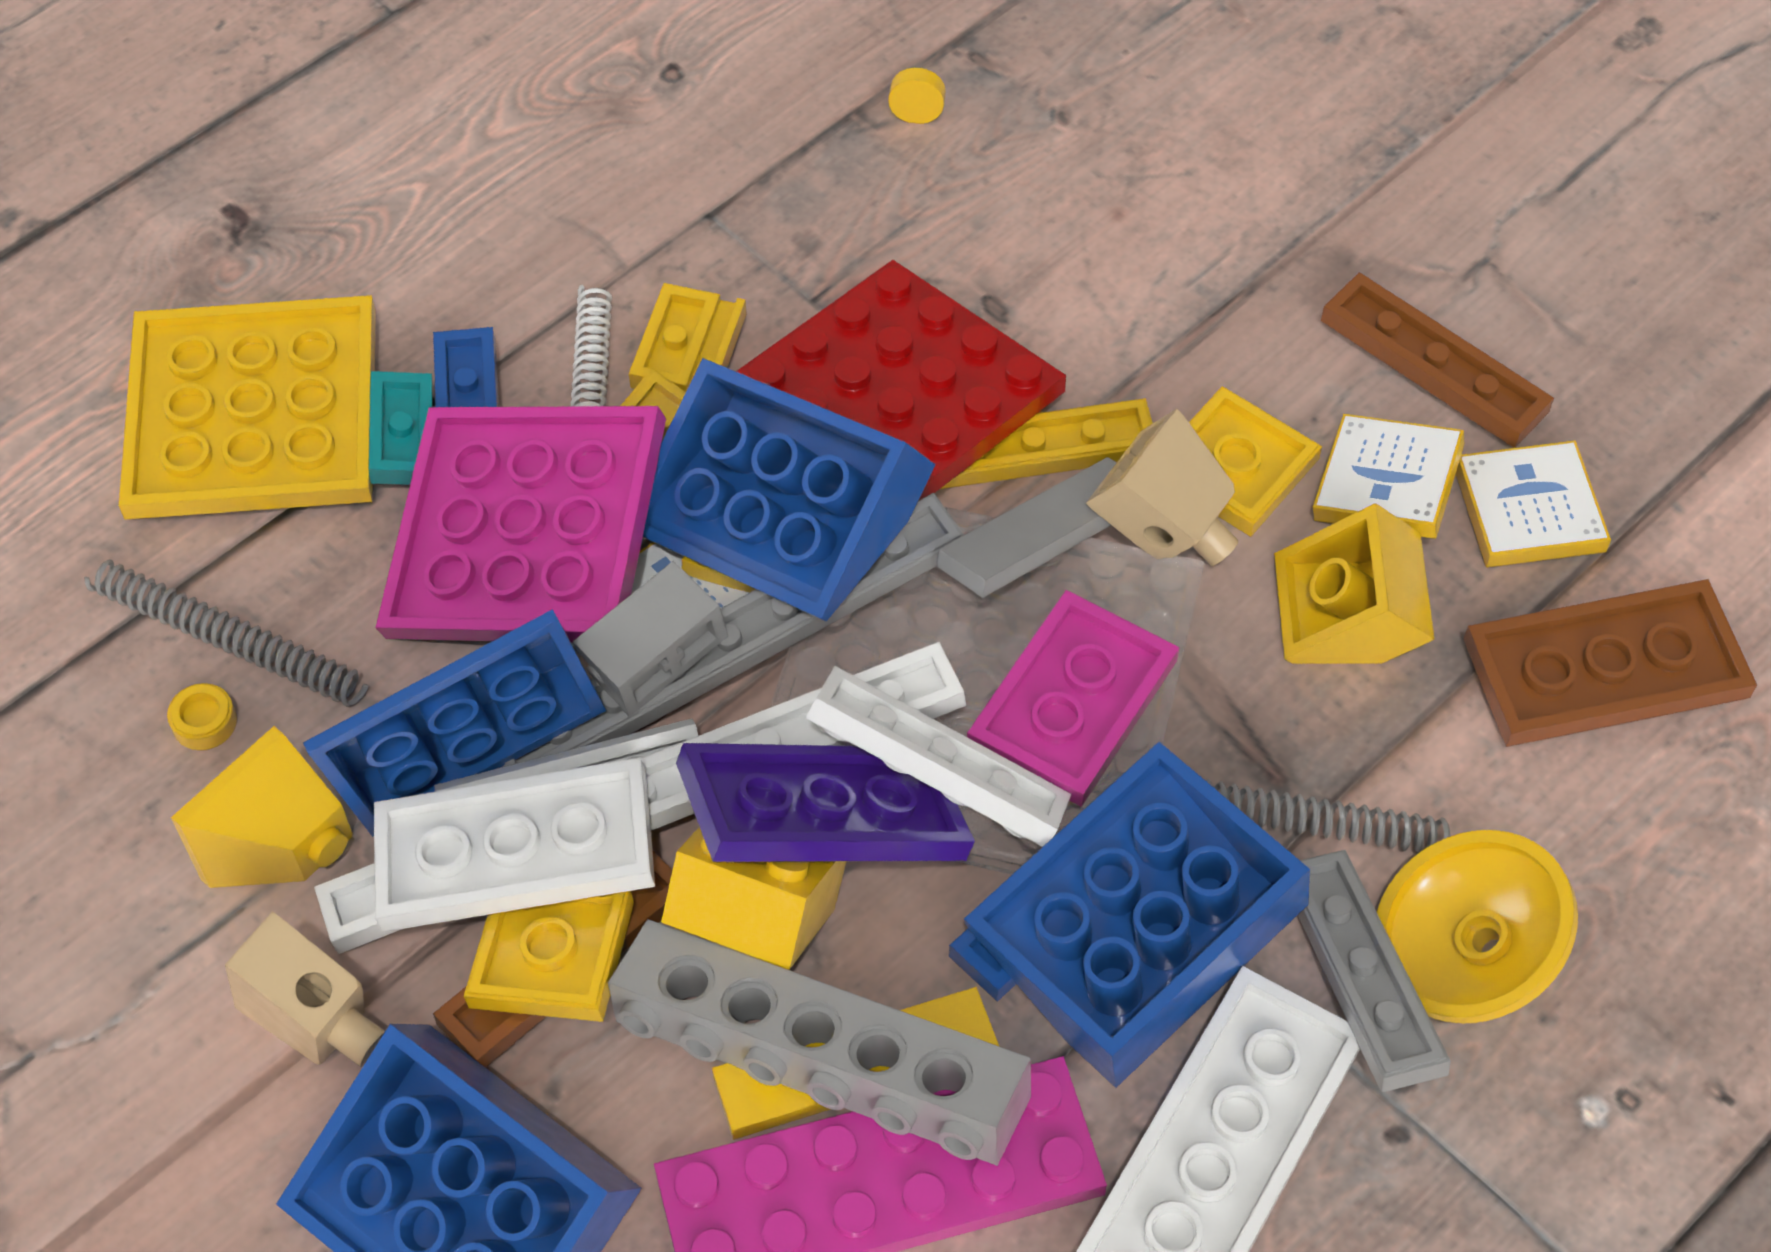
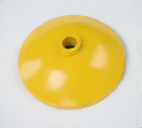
M1476 830L1459 833L1425 848L1407 862L1395 875L1383 894L1377 909V914L1428 1016L1451 1023H1478L1500 1018L1522 1008L1537 998L1555 980L1567 962L1578 928V906L1575 892L1560 864L1547 850L1536 842L1524 836L1500 830ZM1499 940L1493 948L1486 952H1481L1487 942Z

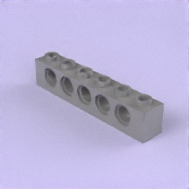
M649 919L645 922L608 982L616 1022L620 1023L630 1033L641 1038H652L655 1036L679 1045L690 1055L702 1061L713 1062L718 1060L745 1070L749 1076L760 1083L770 1086L785 1085L808 1094L815 1102L832 1110L846 1108L872 1118L878 1125L889 1132L899 1135L912 1133L936 1142L948 1153L961 1159L972 1160L978 1158L998 1166L1031 1098L1030 1057ZM688 997H697L692 1000H683ZM753 1019L761 1020V1021H759V1022L752 1023V1024H745V1023H744V1022H746V1021H748V1020H753ZM811 1043H825L819 1047H805ZM877 1066L890 1067V1069L880 1072L869 1070ZM941 1090L957 1092L950 1096H937L933 1094Z

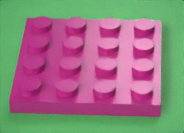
M659 406L429 407L375 628L385 639L494 641L553 609L570 643H573L575 639L632 593L666 423V417Z

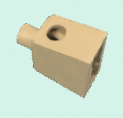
M1178 409L1173 410L1138 434L1086 502L1095 513L1156 561L1166 562L1193 547L1211 566H1215L1224 560L1238 544V539L1217 518L1235 493L1234 483Z
M273 911L225 964L235 1008L316 1064L320 1065L325 1062L331 1053L337 1049L358 1066L363 1067L385 1033L383 1029L363 1015L365 1012L362 984L357 978Z

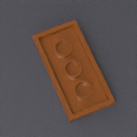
M1709 579L1469 625L1463 638L1506 747L1751 698L1757 687L1754 676Z

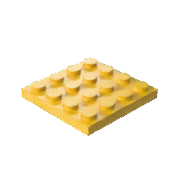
M372 295L134 311L118 505L124 520L372 502L373 484H371L369 477L371 371H375L376 309Z

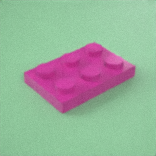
M1065 590L968 730L967 738L1071 794L1069 801L1082 807L1176 664L1180 647Z

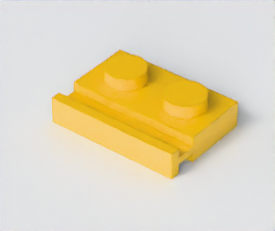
M663 283L628 373L630 388L635 389L653 368L686 392L702 358L727 368L747 315L746 299L737 298L734 303L721 300L720 294Z

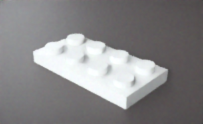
M641 757L374 802L375 920L381 931L387 932L655 887L647 780Z

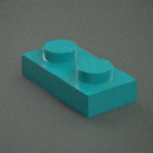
M371 371L369 477L371 484L410 485L428 409L432 407V373Z

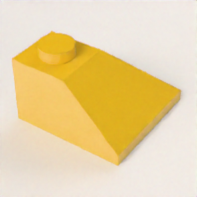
M275 726L268 730L171 817L201 881L209 888L306 881L320 867H327L335 862L345 850L347 842L353 837L342 804L287 737Z

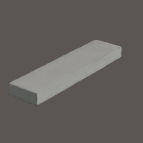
M1107 457L939 548L937 567L984 598L1111 526V524L1095 513L1086 502L1117 462Z
M1346 850L1300 860L1310 869L1309 905L1298 914V917L1381 1093L1448 1076L1451 1060Z

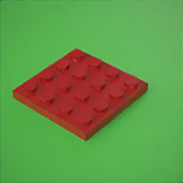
M895 260L888 262L736 371L909 444L936 464L919 500L932 493H936L1065 392L1066 374Z

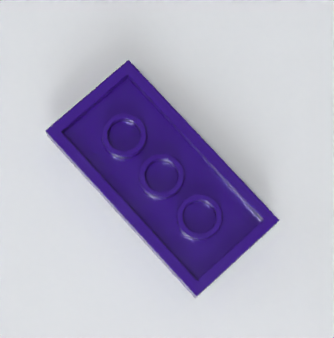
M683 743L676 761L678 771L713 862L966 861L975 843L958 804L953 803L942 792L917 778L894 771L882 759L858 746Z

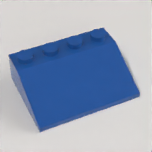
M702 358L661 443L643 537L827 622L908 523L936 464L904 441Z
M552 609L303 742L309 756L371 836L374 837V802L435 792L434 785L501 768L506 762L522 757L551 741L553 738L605 712L606 709Z
M1158 742L964 918V922L1064 1040L1117 1088L1219 991L1242 966H1245L1309 905L1310 869L1168 748Z
M390 1024L276 1205L333 1252H601L642 1188L431 1025Z

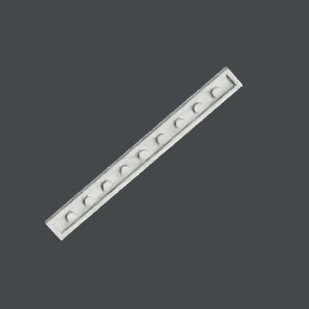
M940 642L853 675L932 719L966 706L964 690ZM819 688L643 757L641 760L646 771L650 829H657L694 814L676 765L683 743L856 745L830 736L823 727L806 719L810 708L821 690ZM374 863L314 887L330 941L338 954L399 931L382 932L375 920Z

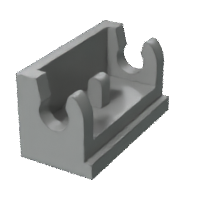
M672 561L575 639L573 644L576 651L589 664L586 667L588 673L616 701L621 709L631 717L726 639L728 634L720 605Z

